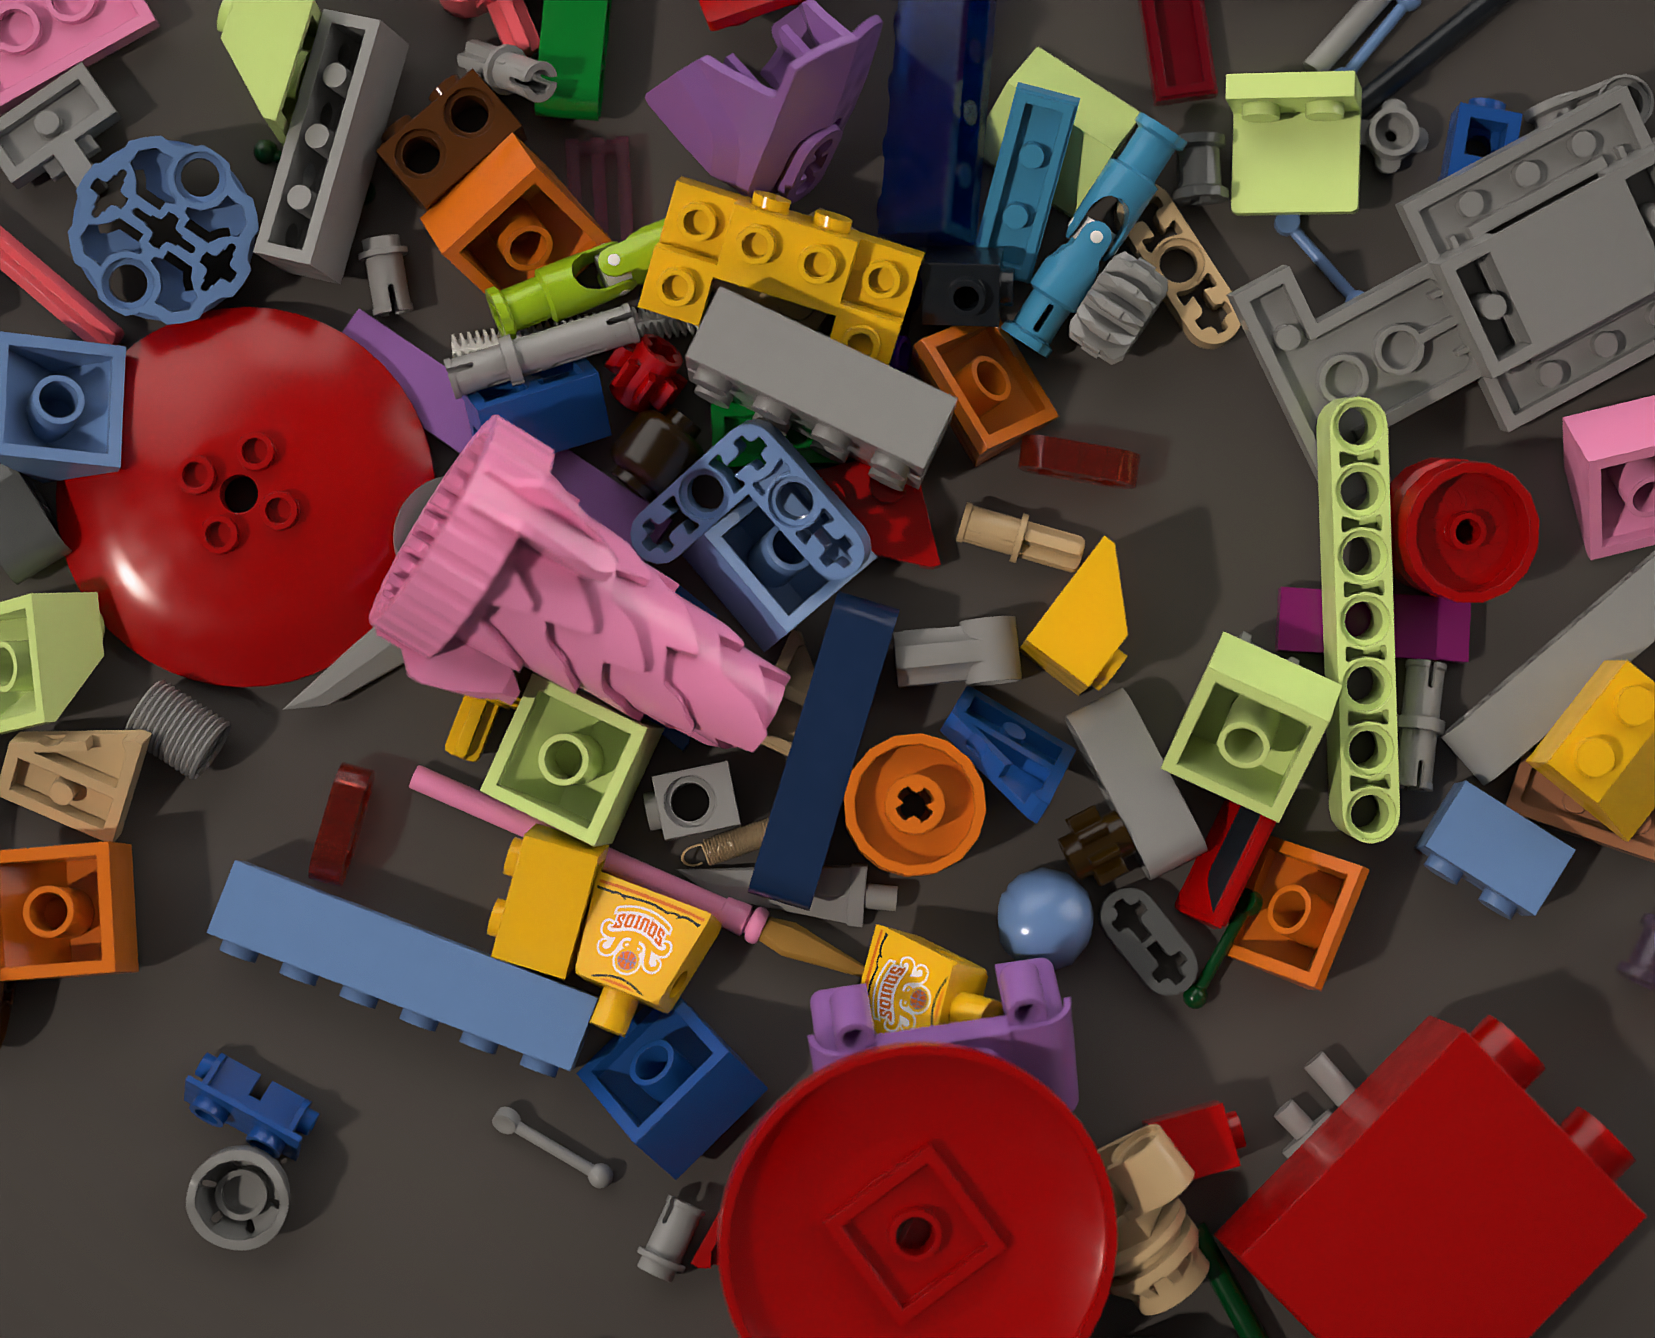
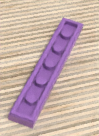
M358 309L342 333L363 346L388 369L414 405L425 431L460 454L473 436L464 400L462 398L456 400L445 366L361 309ZM567 449L554 453L555 456L550 473L558 479L567 492L580 499L578 505L588 516L628 542L634 549L630 536L632 523L638 514L649 504ZM671 518L661 524L655 523L652 519L650 520L656 528L653 534L650 535L655 544H659L672 525L673 520ZM638 555L641 558V560L646 563V560L643 559L640 555Z

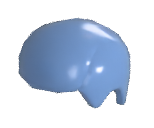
M1044 867L1019 874L1008 884L1007 890L1001 894L998 904L1000 943L1005 952L1016 961L1046 958L1051 961L1054 970L1073 964L1090 941L1094 919L1092 904L1088 892L1067 872Z

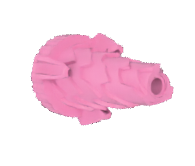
M499 415L491 416L467 443L423 508L386 574L369 614L370 624L375 627L376 634L402 650L408 677L419 684L478 699H499L512 705L520 694V689L512 669L520 672L522 667L525 666L574 694L578 688L584 689L634 720L641 721L646 714L662 725L676 729L706 745L723 749L739 747L745 751L754 752L768 735L767 728L779 708L785 692V686L791 679L790 675L746 649L743 640L719 619L676 594L675 592L680 584L643 562L628 542L588 516L578 505L580 499L567 492L558 479L550 473L555 456L552 448Z

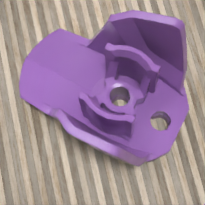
M806 0L775 22L771 28L772 36L777 44V50L762 68L760 74L772 88L762 85L734 53L728 55L723 64L713 57L705 55L647 92L645 99L668 129L711 176L735 188L741 195L752 198L755 190L774 194L778 192L781 196L789 199L791 203H794L813 190L826 172L866 81L883 21L878 15H874L860 24L853 32H850L828 14L815 0Z

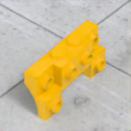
M684 176L676 180L659 242L654 247L638 303L639 308L699 326L703 321L716 278L834 315L836 318L830 335L831 339L888 366L890 365L925 252L851 229L853 220L838 213L817 209L814 217L789 210L791 201L774 193L755 190L751 198Z

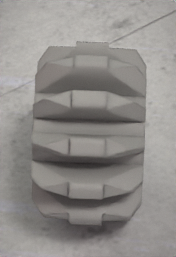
M1125 251L1115 255L1108 262L1102 273L1099 274L1097 280L1077 308V312L1070 321L1069 337L1080 344L1083 351L1096 359L1100 357L1111 365L1122 361L1166 296L1168 279L1155 271L1156 267L1141 257L1137 259Z

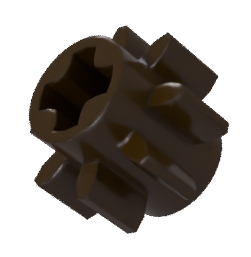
M1095 805L1065 819L1071 832L1058 838L1057 841L1068 865L1079 882L1094 875L1098 885L1103 886L1129 872L1123 859L1135 854L1137 851L1127 828L1115 810L1100 817Z

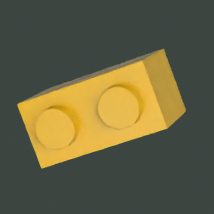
M537 823L524 834L523 839L514 837L508 850L503 874L512 876L507 899L498 898L496 900L487 927V935L496 937L491 957L566 979L576 966L595 881L599 871H603L609 845L592 846L561 830Z

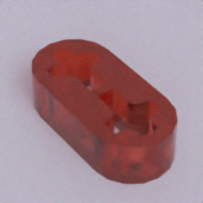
M1042 435L1022 436L1017 468L1041 476L1112 488L1134 489L1137 486L1141 455L1124 449Z
M347 762L341 763L331 788L313 849L308 872L309 879L337 887L343 885L353 859L375 780V770Z

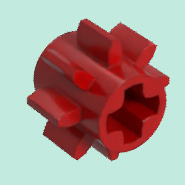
M654 334L643 335L640 343H631L615 348L604 364L605 368L616 374L609 384L612 395L622 405L638 413L642 410L650 409L652 406L659 412H662L667 404L672 405L688 381L676 373L683 363L680 352L670 342Z

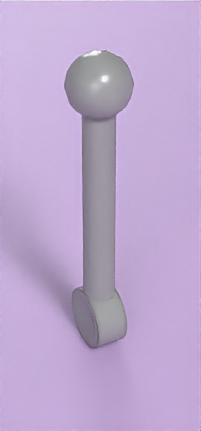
M500 1107L494 1115L492 1123L499 1132L503 1134L516 1133L586 1174L589 1182L596 1188H606L611 1184L613 1172L607 1164L598 1163L594 1165L521 1122L520 1115L514 1109Z

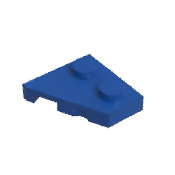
M966 686L940 730L963 754L970 758L972 763L1029 820L1036 824L1051 802L1077 750L971 686Z

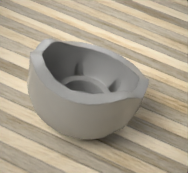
M247 1145L227 1146L213 1153L193 1174L186 1195L187 1214L195 1230L214 1245L239 1251L259 1248L272 1240L283 1225L291 1199L289 1181L278 1160L266 1151ZM232 1161H238L239 1165H235ZM202 1181H214L217 1183V1185L204 1186L202 1184ZM269 1198L279 1200V1207L271 1203ZM220 1210L224 1215L218 1222H213L211 1217ZM249 1219L253 1220L255 1227L253 1233L249 1232L247 1228V1220Z

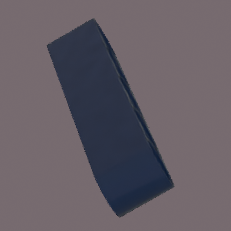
M838 591L754 867L748 893L810 911L900 609Z

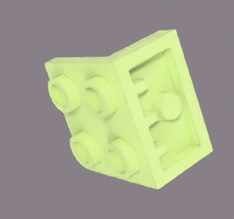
M1321 71L1226 74L1225 99L1233 112L1231 210L1237 216L1355 214L1358 212L1362 88L1356 72Z

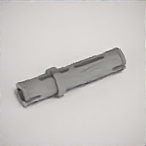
M627 302L620 307L511 340L510 334L498 337L499 344L452 359H443L457 400L464 395L509 381L512 382L513 387L524 384L525 376L631 343L637 344L640 343V338Z

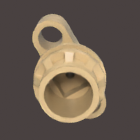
M1151 1124L1097 1149L1106 1168L1113 1191L1117 1216V1252L1110 1292L1113 1295L1132 1300L1140 1312L1148 1316L1165 1312L1186 1299L1203 1282L1210 1268L1208 1259L1199 1249V1230L1186 1214L1185 1205L1177 1197L1193 1180L1194 1171L1158 1124Z

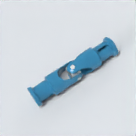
M1142 112L1135 119L1138 127L1117 159H1109L1070 220L1066 237L1070 238V240L1045 258L1030 281L1033 287L1030 295L1013 321L1005 320L1001 326V329L1046 358H1049L1053 352L1050 343L1070 312H1077V308L1095 283L1100 259L1102 258V261L1105 262L1118 251L1158 190L1155 181L1175 151H1183L1188 144L1187 141L1175 132ZM1113 196L1123 206V224L1117 234L1111 232L1105 223L1086 216L1090 207L1103 197ZM1049 305L1048 309L1046 310V312H1045L1044 315L1042 316L1041 320L1039 321V323L1037 324V326L1034 328L1035 324L1037 323V321L1039 320V318L1041 317V315H1042L1043 312L1045 311L1046 307Z

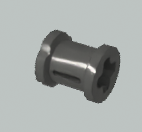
M1217 132L1180 134L1179 136L1187 141L1188 144L1183 151L1174 152L1176 153L1178 188L1172 191L1174 204L1195 207L1227 201L1229 193L1228 188L1222 186L1220 150L1226 146V136Z

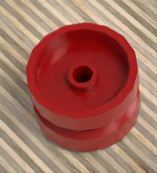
M1429 457L1405 467L1390 482L1392 572L1400 584L1420 593L1456 603H1484L1507 593L1528 572L1538 549L1540 519L1530 492L1514 474L1491 463L1469 461L1460 458Z

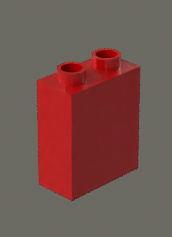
M1489 1014L1470 1033L1463 1028L1429 1015L1213 1236L1315 1338H1529L1647 1215L1615 1183L1636 1162L1633 1155L1622 1142L1600 1121L1579 1106L1558 1125L1525 1092L1546 1068L1520 1038Z

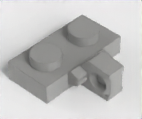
M82 62L0 117V167L9 181L18 190L45 171H47L54 182L67 174L77 188L84 175L93 165L90 158L101 151L94 138L122 119ZM99 179L93 189L100 195L109 186L106 182Z

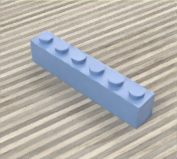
M234 861L206 932L223 939L219 950L226 954L252 963H256L259 953L283 962L279 973L312 986H316L319 976L343 985L339 996L373 1009L376 1008L379 999L400 1006L403 1009L399 1019L433 1032L436 1031L439 1022L463 1030L459 1040L461 1043L494 1055L499 1045L523 1053L520 1065L556 1078L559 1067L568 1071L575 1068L591 1027L589 1021L600 997L528 968L492 958L491 954L246 861Z

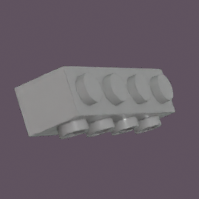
M323 9L253 250L255 254L284 272L341 284L378 154L376 149L381 146V136L385 132L409 44L381 20Z

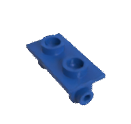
M207 1052L195 1071V1075L203 1079V1081L201 1082L190 1075L185 1080L184 1101L191 1104L189 1106L190 1111L196 1117L212 1126L223 1127L226 1123L247 1134L246 1141L251 1146L266 1151L274 1158H279L283 1154L296 1161L299 1157L302 1136L296 1134L297 1131L308 1136L320 1116V1113L310 1108L312 1101L303 1098L274 1081L271 1082L261 1100L252 1097L251 1093L261 1079V1074L235 1061L224 1053L215 1057Z

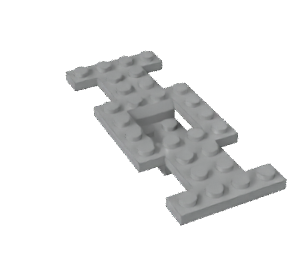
M1616 86L1395 204L1421 262L1316 319L1305 300L1290 266L1281 265L1227 294L1317 483V420L1324 406L1335 399L1364 397L1373 400L1385 412L1388 427L1477 380L1500 430L1509 433L1655 354V137L1650 138L1628 87ZM1596 173L1598 174L1599 178L1499 232L1495 234L1486 233ZM1354 408L1346 410L1339 419V433L1344 441L1354 444L1364 434V418ZM1351 473L1341 485L1340 493L1346 506L1351 509L1356 508L1366 498V482L1357 473Z

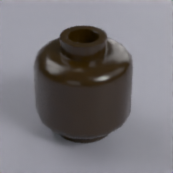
M673 407L665 416L655 410H642L611 448L612 460L617 465L611 473L629 490L650 504L705 454L701 446L695 441L702 431L690 419Z

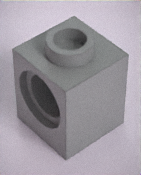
M728 761L652 776L654 791L643 793L650 830L662 829L664 840L667 842L742 826ZM687 785L700 786L707 792L709 797L707 812L703 817L695 821H684L678 818L673 810V798L676 792Z

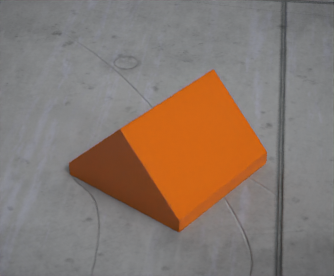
M1001 319L998 327L952 326L919 340L913 345L911 362L923 382L958 398L950 427L975 467L1060 417L1010 334L1001 329L1003 325Z
M1270 835L1244 887L1258 892L1262 896L1263 905L1257 914L1247 917L1226 956L1303 988L1321 991L1369 869ZM1236 907L1234 908L1230 921L1237 910Z

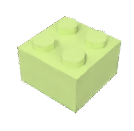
M1223 631L1160 769L1279 823L1330 722L1342 685Z

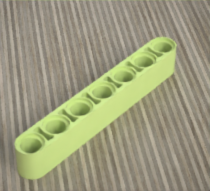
M1343 397L1332 400L1324 406L1318 416L1316 426L1324 674L1326 678L1342 685L1330 722L1326 728L1329 811L1331 820L1339 830L1360 842L1373 844L1384 841L1391 836L1398 826L1400 817L1388 423L1385 412L1373 400L1364 397ZM1349 408H1354L1360 412L1365 423L1364 434L1354 444L1344 441L1338 428L1340 417ZM1351 473H1357L1366 482L1367 494L1362 504L1351 509L1342 500L1340 491L1345 478ZM1359 537L1368 546L1369 558L1364 568L1352 573L1344 565L1343 550L1349 541ZM1363 602L1370 610V626L1360 636L1353 637L1346 629L1345 616L1351 606L1355 603ZM1366 666L1372 673V689L1366 697L1354 701L1348 694V678L1354 670ZM1370 731L1375 740L1374 753L1366 762L1354 764L1349 754L1350 742L1358 733ZM1372 795L1377 803L1376 816L1367 826L1356 827L1351 818L1352 807L1362 796Z

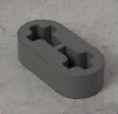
M1121 888L1109 893L1101 902L1098 911L1099 925L1104 935L1141 982L1152 992L1164 996L1178 995L1188 990L1197 976V958L1192 948L1154 900L1144 891L1135 888ZM1122 900L1126 905H1132L1136 902L1142 905L1144 911L1140 913L1138 920L1149 934L1144 940L1140 941L1129 928L1117 931L1113 927L1111 922L1118 916L1116 909L1113 907L1117 901ZM1153 942L1168 956L1174 955L1177 952L1181 954L1184 961L1180 963L1177 969L1182 978L1175 984L1168 978L1160 979L1158 982L1154 979L1152 972L1156 970L1158 964L1147 950V947Z

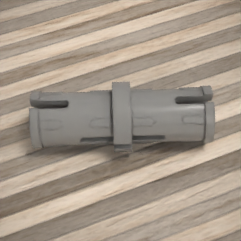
M1408 659L1405 662L1406 676L1401 715L1397 716V730L1399 732V789H1404L1405 786H1408V791H1433L1432 779L1437 736L1444 735L1446 723L1440 719V710L1447 665L1438 661L1434 662V666H1430L1431 660Z

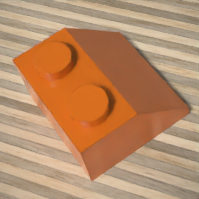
M513 132L420 217L441 254L484 294L487 288L495 286L499 290L505 289L535 277V270L601 244L612 242L607 233L557 176ZM590 264L583 267L574 278H576Z
M105 841L0 850V982L139 972L132 844Z

